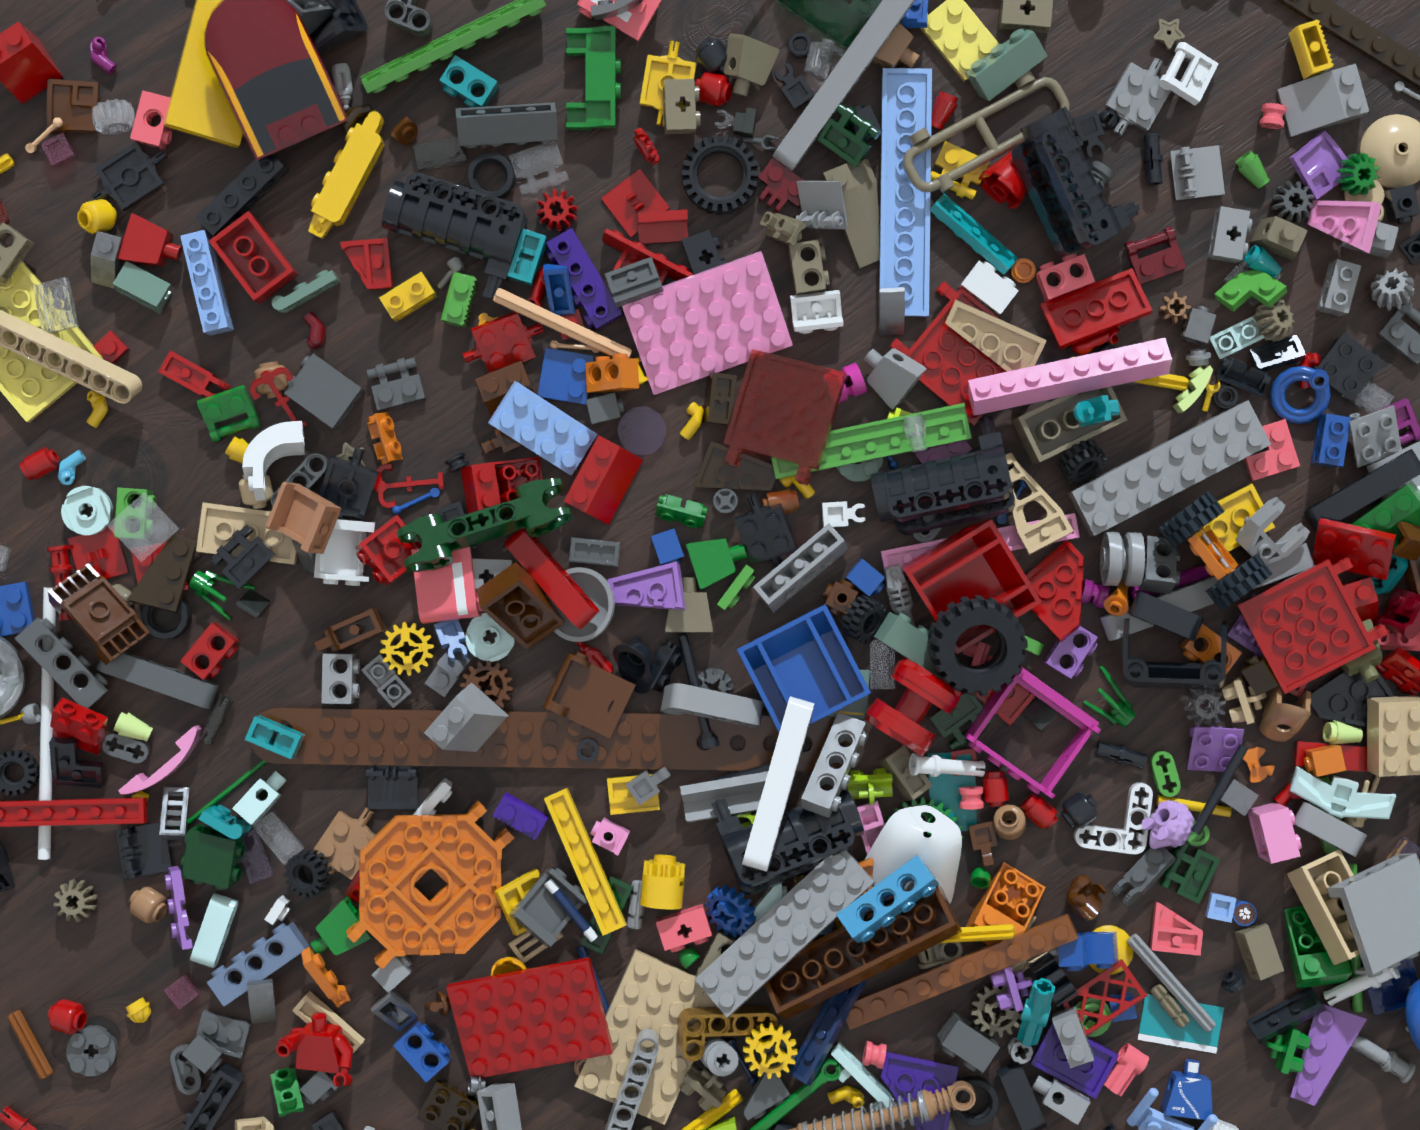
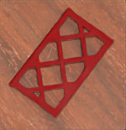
M1122 959L1113 964L1112 968L1105 969L1075 989L1078 993L1077 995L1083 996L1081 1009H1077L1081 1022L1084 1015L1097 1018L1096 1024L1087 1030L1084 1027L1087 1036L1148 996ZM1119 967H1122L1125 972L1124 981L1110 979V974ZM1098 981L1104 982L1102 996L1088 993L1089 987ZM1109 983L1123 985L1120 999L1106 997ZM1127 986L1136 988L1140 995L1131 1001L1125 1000ZM1087 997L1101 1000L1099 1013L1085 1011ZM1068 1001L1063 1003L1066 1009L1070 1008ZM1105 1001L1119 1003L1116 1011L1109 1015H1103Z

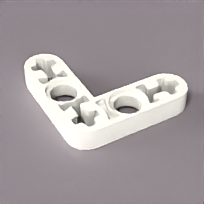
M1136 782L1129 788L1124 829L1086 825L1082 829L1076 828L1074 830L1073 837L1075 842L1079 846L1089 849L1127 854L1143 852L1147 843L1148 830L1143 829L1142 823L1134 825L1131 822V815L1136 811H1140L1143 813L1144 819L1150 818L1153 798L1152 789L1142 782ZM1140 787H1143V791L1147 792L1146 796H1142L1140 803L1141 805H1146L1145 809L1132 807L1133 803L1138 804L1139 798L1134 793L1139 791ZM1130 827L1142 830V833H1136V839L1140 841V845H1135L1134 849L1128 844V841L1134 838V832L1129 831ZM1087 830L1090 835L1097 836V831H1100L1098 845H1095V839H1087L1086 843H1083V839L1079 835ZM1107 833H1114L1116 836V842L1112 846H1106L1103 842V838Z

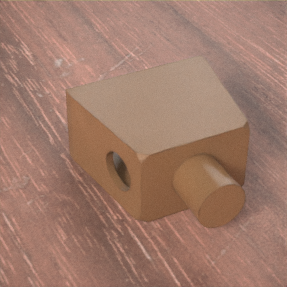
M899 23L872 62L884 68H895L898 62L901 61L912 68L920 56L908 48L914 38L913 35Z

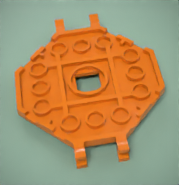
M478 800L471 806L467 814L396 815L360 850L359 921L350 926L346 933L347 937L355 943L367 930L386 948L374 957L375 963L382 970L396 956L420 954V956L440 955V953L466 954L501 918L500 904L494 891L501 888L502 849L515 837L504 827L493 841L475 823L487 812ZM429 869H433L447 884L429 901L414 884Z

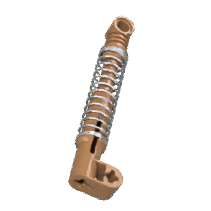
M957 1081L953 1085L947 1086L948 1090L941 1088V1092L936 1089L934 1094L932 1091L920 1090L917 1092L915 1100L908 1093V1102H904L902 1096H899L898 1105H895L894 1101L890 1098L889 1107L887 1108L883 1101L879 1102V1110H876L875 1106L871 1103L870 1112L868 1113L864 1106H861L859 1111H855L852 1108L851 1113L846 1114L845 1111H842L841 1116L833 1114L830 1119L823 1116L822 1121L818 1122L817 1119H814L811 1124L805 1121L799 1123L796 1128L789 1130H875L877 1127L885 1130V1125L890 1124L892 1130H895V1122H900L901 1127L904 1129V1120L909 1119L910 1124L914 1126L913 1118L917 1116L923 1124L924 1119L925 1122L934 1120L940 1111L941 1114H945L944 1110H947L948 1113L951 1112V1108L954 1111H967L975 1104L976 1097L970 1083ZM961 1090L969 1093V1097L964 1101L956 1098V1094Z

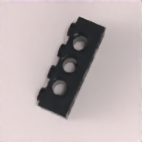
M273 154L259 160L254 159L196 219L213 236H216L248 212L289 170Z

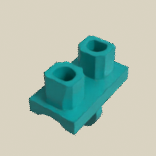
M1108 395L1077 402L1074 408V416L1080 422V427L1112 420L1111 416L1120 414L1118 400H1109Z

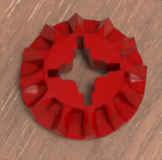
M641 128L634 130V142L646 162H651L652 165L659 163L657 150L646 132Z

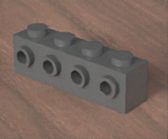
M555 102L455 108L459 146L475 148L478 145L488 144L497 147L503 145V143L524 145L534 141L550 143L552 140H558Z

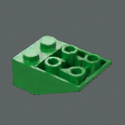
M1304 906L1284 909L1290 961L1297 989L1346 982L1352 974L1349 961L1347 960L1336 965L1332 963Z

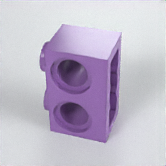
M1080 626L1062 643L1056 639L1042 662L1067 678L1072 679L1073 675L1077 677L1084 667L1082 661L1086 655L1090 656L1097 647L1095 641L1098 637ZM1080 633L1084 637V643L1081 647H1076L1073 644V638L1076 634ZM1067 654L1071 658V664L1067 668H1062L1060 658Z

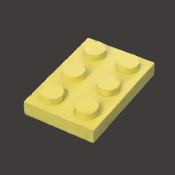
M946 0L928 15V28H920L963 82L968 80L965 72L971 69V65L979 59H984L991 53L992 48L999 45L964 0Z

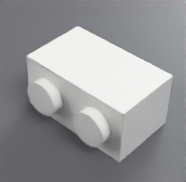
M978 261L958 288L963 287L998 317L1017 294L1016 284L1006 276L1001 278L997 275L995 267L990 263Z

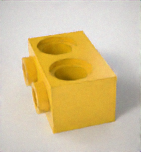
M420 272L379 297L391 318L397 322L435 299L438 295L426 276Z

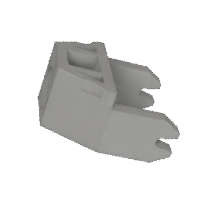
M1277 497L1267 501L1250 518L1247 516L1244 519L1243 527L1235 539L1251 557L1258 554L1266 565L1288 557L1307 539L1310 533L1300 523L1292 527L1276 543L1269 538L1264 529L1282 513L1285 504Z

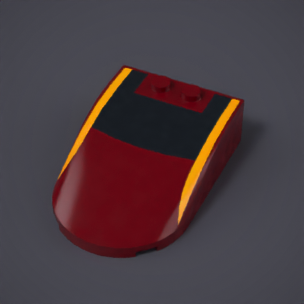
M222 0L216 5L210 14L204 31L206 55L256 160L348 121L330 77L299 14L286 0Z

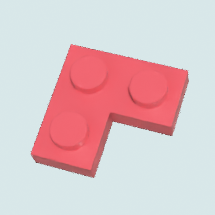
M1286 419L1262 426L1271 445L1266 447L1267 451L1244 458L1251 481L1300 466Z

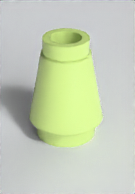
M121 712L113 730L118 732L120 736L147 742L153 728L129 712L128 714Z
M1335 720L1326 722L1323 727V739L1331 745L1359 743L1363 737L1361 728Z

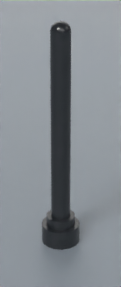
M681 632L678 635V640L689 684L700 687L688 635L685 632ZM698 716L702 735H700L701 740H699L700 749L704 750L720 746L718 736L711 732L709 719Z

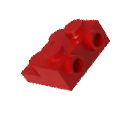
M398 515L360 542L356 547L358 550L356 556L364 565L368 563L374 570L372 572L373 578L379 584L384 583L386 586L407 571L404 560L412 555L411 550L420 549L422 546L420 542H400L396 531L405 526V524Z
M61 698L52 711L50 727L53 728L52 736L56 738L77 739V747L98 756L102 750L108 717Z

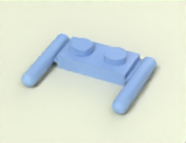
M1151 1088L1127 1119V1123L1130 1126L1136 1125L1139 1130H1194L1193 1126L1150 1108V1105L1159 1094L1156 1088ZM1210 1114L1198 1130H1211L1218 1121L1217 1116Z

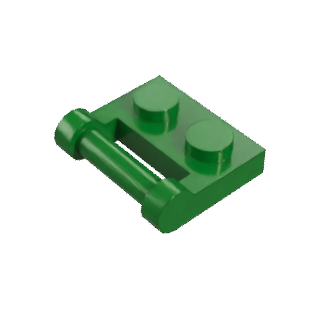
M245 385L197 400V406L213 442L220 441L221 437L251 427L253 429L261 427L259 417ZM246 412L249 417L220 428L216 425V422Z

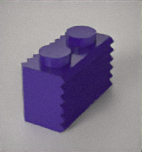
M507 792L493 813L494 818L497 817L498 820H502V823L506 822L511 828L515 827V830L519 829V832H523L524 835L528 834V838L532 837L533 840L537 839L549 816Z

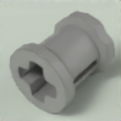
M1013 1037L1007 1046L1009 1054L1015 1062L1020 1064L1027 1063L1031 1060L1033 1054L1032 1047L1022 1045L1017 1037ZM1020 1045H1021L1022 1048H1023V1049H1022V1050H1023V1053H1022V1054H1019V1053L1017 1052V1051H1018L1017 1047L1020 1046Z

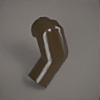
M365 104L350 107L345 112L348 121L340 124L343 131L348 133L351 127L355 128L354 123L359 118L368 117L369 112H372L371 105Z

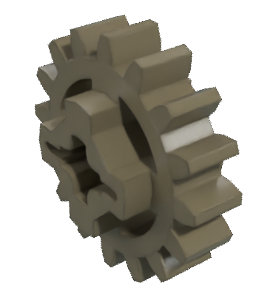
M984 984L983 993L975 992L978 1000H971L972 1005L976 1006V1008L970 1010L972 1015H977L973 1019L975 1025L981 1023L980 1031L984 1032L988 1029L989 1036H993L996 1031L1000 1037H1003V1031L1005 1030L1012 1034L1011 1027H1020L1017 1019H1021L1022 1014L1019 1011L1016 1012L1013 1008L997 1011L996 1014L992 1010L998 1007L996 995L1007 992L1006 985L988 988ZM995 994L994 997H992V998L989 999V1000H986V998H988L989 996ZM981 1010L989 1014L988 1022L984 1020ZM1009 1019L1007 1022L1000 1024L1002 1021Z

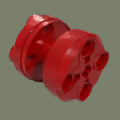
M904 656L897 663L890 677L907 687L894 708L876 698L875 702L867 710V715L864 719L923 757L924 753L933 744L936 735L919 724L932 704L950 714L959 703L963 693L954 690L950 684H946L942 679Z

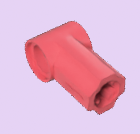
M1129 1043L1124 1044L1118 1052L1119 1057L1104 1083V1086L1119 1096L1123 1095L1133 1078L1143 1072L1149 1061L1147 1055Z

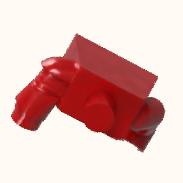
M325 1013L313 1014L311 1016L312 1022L308 1023L304 1028L295 1027L290 1031V1034L279 1039L276 1046V1052L279 1056L287 1057L297 1050L296 1069L337 1073L333 1077V1084L336 1087L341 1086L342 1078H344V1086L352 1084V1076L348 1073V1070H351L353 1047L345 1035H343L342 1027L327 1024Z

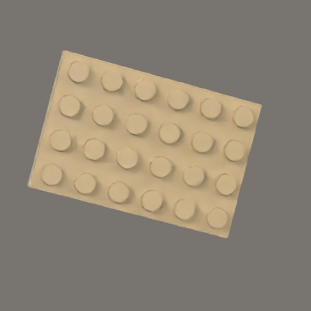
M635 949L605 1015L614 1052L610 1055L586 1059L574 1086L614 1103L638 1033L644 1029H652L658 1034L659 1050L637 1113L665 1125L680 1092L684 1076L690 1070L693 1061L685 1059L677 1045L679 1014L686 1008L717 1007L696 982V975ZM697 1018L689 1020L687 1026H693ZM646 1040L641 1043L644 1047H651L654 1045V1043L649 1040ZM690 1043L686 1050L694 1049L696 1043ZM642 1063L635 1064L633 1067L637 1070H642L646 1066ZM629 1086L626 1088V1090L631 1093L636 1092L638 1090L634 1086Z

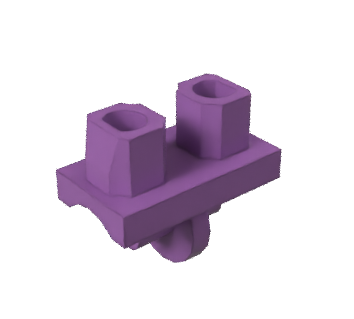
M1011 966L989 974L994 988L1006 985L1007 992L996 995V1001L1000 1010L1012 1008L1016 1012L1024 1010L1018 989H1020L1022 997L1028 996L1027 987L1033 984V980L1031 977L1024 978L1022 970L1015 972L1017 980L1014 978Z

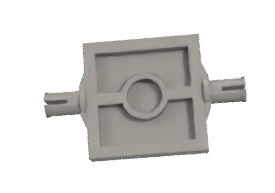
M1154 58L1148 70L1142 69L1130 62L1104 107L1114 111L1120 119L1113 130L1118 136L1123 135L1128 124L1135 125L1145 132L1148 131L1171 90H1165L1159 86L1160 79L1157 73L1163 65V62L1159 61L1160 59Z

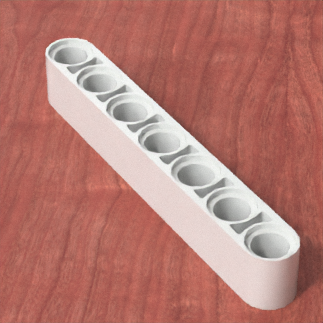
M791 696L789 698L742 865L766 872L768 870L815 703Z

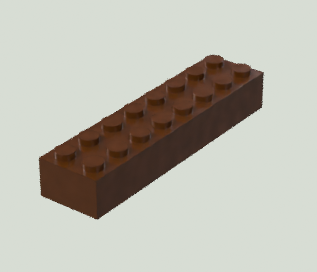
M940 885L936 886L933 894L925 898L921 897L915 902L916 904L911 910L905 913L902 911L895 916V921L887 927H880L874 932L875 935L866 942L861 941L857 943L843 926L808 944L765 984L777 1015L787 1020L961 933L962 929ZM891 902V903H889V904H887V905H885V906H886V907L891 906V905L893 904V902ZM874 911L865 915L864 921L872 920Z

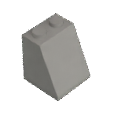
M471 682L450 702L424 733L442 750L477 752L509 715Z

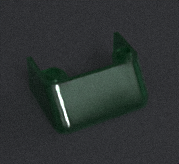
M776 0L787 10L844 48L850 47L882 2V0H853L851 4H848L844 0Z

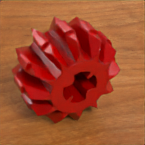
M553 189V197L550 198L547 193H544L543 196L546 202L538 200L537 205L544 209L537 210L536 215L543 216L539 221L541 225L549 222L547 225L549 231L556 225L557 231L562 232L561 224H565L569 229L571 225L568 219L572 221L577 220V216L572 214V212L578 211V206L571 205L575 201L573 196L566 199L567 192L565 190L561 192L559 197L557 190ZM559 205L562 214L558 213V216H554L551 209L553 207L557 208L556 206Z

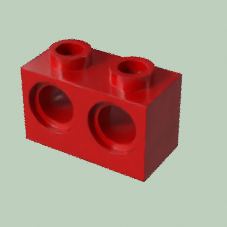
M213 622L180 662L201 679L206 680L210 677L214 679L223 667L220 665L225 658L229 660L237 652L238 647L236 645L240 640L218 622ZM218 636L223 637L225 640V646L222 650L215 646V639ZM202 655L209 659V666L206 669L202 668L199 664Z

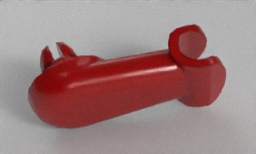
M542 266L536 273L531 295L527 301L544 308L541 302L546 287Z
M1117 327L1071 345V348L1074 352L1078 353V356H1083L1091 352L1094 347L1108 341L1111 344L1118 343L1116 334L1119 333V329Z

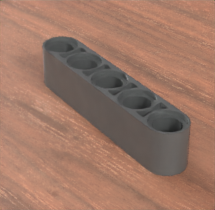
M124 652L108 665H105L99 659L96 670L207 709H211L219 686L209 680H203L200 677L129 652Z

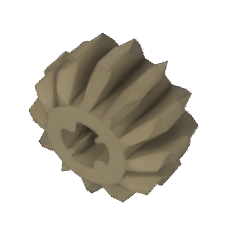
M1278 300L1270 308L1263 303L1255 308L1256 313L1253 315V318L1256 320V324L1254 326L1258 327V335H1264L1266 341H1280L1293 332V327L1296 323L1292 317L1295 314L1290 312V305L1285 306L1284 300Z
M75 879L70 880L68 885L62 884L60 886L61 891L56 892L54 895L59 901L55 902L53 906L61 907L58 915L61 916L66 913V921H71L74 917L76 922H80L83 917H90V910H94L97 907L91 901L97 899L98 895L90 894L93 886L85 888L86 883L84 880L79 881L78 884ZM74 897L79 899L76 905L72 902L75 899Z

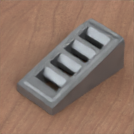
M164 787L159 833L161 840L184 841L187 832L189 788ZM169 796L183 797V801L169 800ZM168 807H182V811L168 810ZM167 817H181V821L167 820ZM167 827L180 828V830H167Z

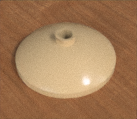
M1400 114L1382 117L1372 123L1361 138L1359 153L1368 154V157L1376 159L1374 166L1380 167L1376 171V175L1380 177L1377 181L1382 187L1394 189L1415 184L1420 180V122L1412 117ZM1399 144L1405 147V152L1399 151Z

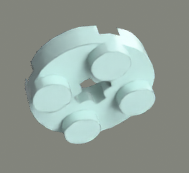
M91 486L77 487L68 493L64 504H62L61 515L65 525L78 534H98L105 530L113 521L111 499L100 488ZM85 504L93 507L90 517L82 515L81 511L85 509Z
M482 613L481 617H475L470 622L465 636L469 651L475 657L491 662L498 661L507 656L515 644V639L486 613ZM487 630H490L492 633L496 632L495 643L485 642L484 637L487 635Z

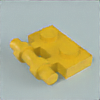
M945 141L934 164L943 170L941 174L931 171V181L974 159L977 155ZM990 161L961 176L963 178L961 184L953 181L955 186L950 190L956 192V195L961 198L965 196L973 200L977 191L969 188L968 185L970 182L977 185L981 183L979 177L987 169Z

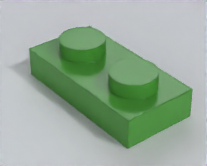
M747 564L718 601V606L724 610L727 607L731 609L740 599L737 593L742 586L747 589L755 578L751 575L754 572Z

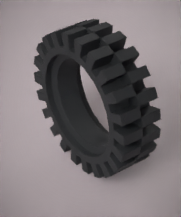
M712 135V138H703L702 142H697L693 145V149L688 151L687 157L683 162L682 183L686 195L689 196V200L697 205V208L700 210L704 209L706 213L710 214L712 212L717 213V215H722V213L730 214L736 209L740 210L745 203L747 204L750 201L758 183V164L754 159L753 152L748 150V146L744 142L743 144L740 143L739 139L735 137L731 139L729 135H723V137ZM714 153L729 154L742 167L743 180L740 187L733 194L726 197L711 196L698 183L697 170L700 163Z

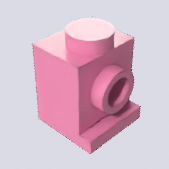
M603 818L601 823L596 821L590 834L594 836L593 843L619 855L630 830ZM606 832H611L613 834V839L606 840L604 838V834Z

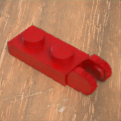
M171 350L158 371L201 396L209 397L216 394L207 390L211 382L217 384L223 390H229L231 385L214 377L213 373Z

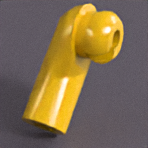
M91 390L87 394V400L91 402L93 411L86 422L97 428L108 412V405L104 395Z
M692 402L687 408L686 412L692 417L680 432L687 440H690L701 426L704 409L702 406H698L696 402Z
M802 475L779 479L784 487H789L793 483L805 499L810 498L815 493V490Z

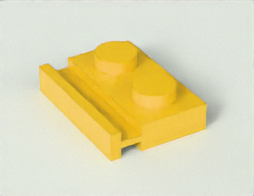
M638 775L607 778L610 815L660 810L659 795L657 793L639 805L626 786V783Z

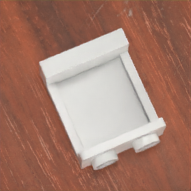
M337 519L324 554L316 553L314 578H322L324 584L338 585V580H345V585L360 586V581L369 582V577L363 576L364 564L356 556L358 552L356 547L366 539V532L374 533L375 523Z

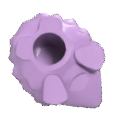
M1167 800L1166 802L1162 801L1159 803L1155 813L1151 814V818L1142 820V827L1144 830L1151 829L1150 847L1155 850L1166 846L1177 847L1184 845L1185 841L1190 838L1195 819L1187 805Z

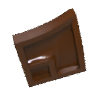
M48 79L47 128L53 124L54 118L58 117L63 121L62 126L56 127L50 134L97 133L100 96L99 82Z

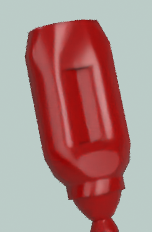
M576 642L580 653L588 656L587 662L609 673L614 671L612 664L597 648L582 644V642Z

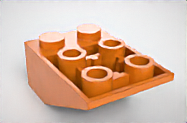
M1003 862L973 910L966 927L1012 924L1015 934L1026 930L1046 887ZM986 940L982 942L991 945L1001 940Z

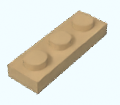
M311 991L292 1010L307 1024L312 1022L311 1016L313 1014L325 1013L327 1024L342 1027L343 1035H345L353 1047V1053L365 1040Z

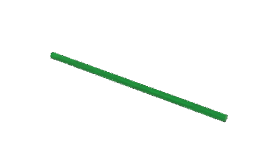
M262 760L190 817L187 820V826L196 820L203 810L215 805L267 762Z

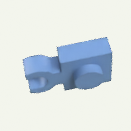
M459 620L442 621L434 624L441 648L449 647V660L452 663L455 662L453 655L455 652H461L464 659L467 658V649L463 644H460L466 641Z

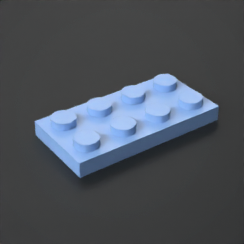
M514 381L488 422L571 476L598 435L516 381Z

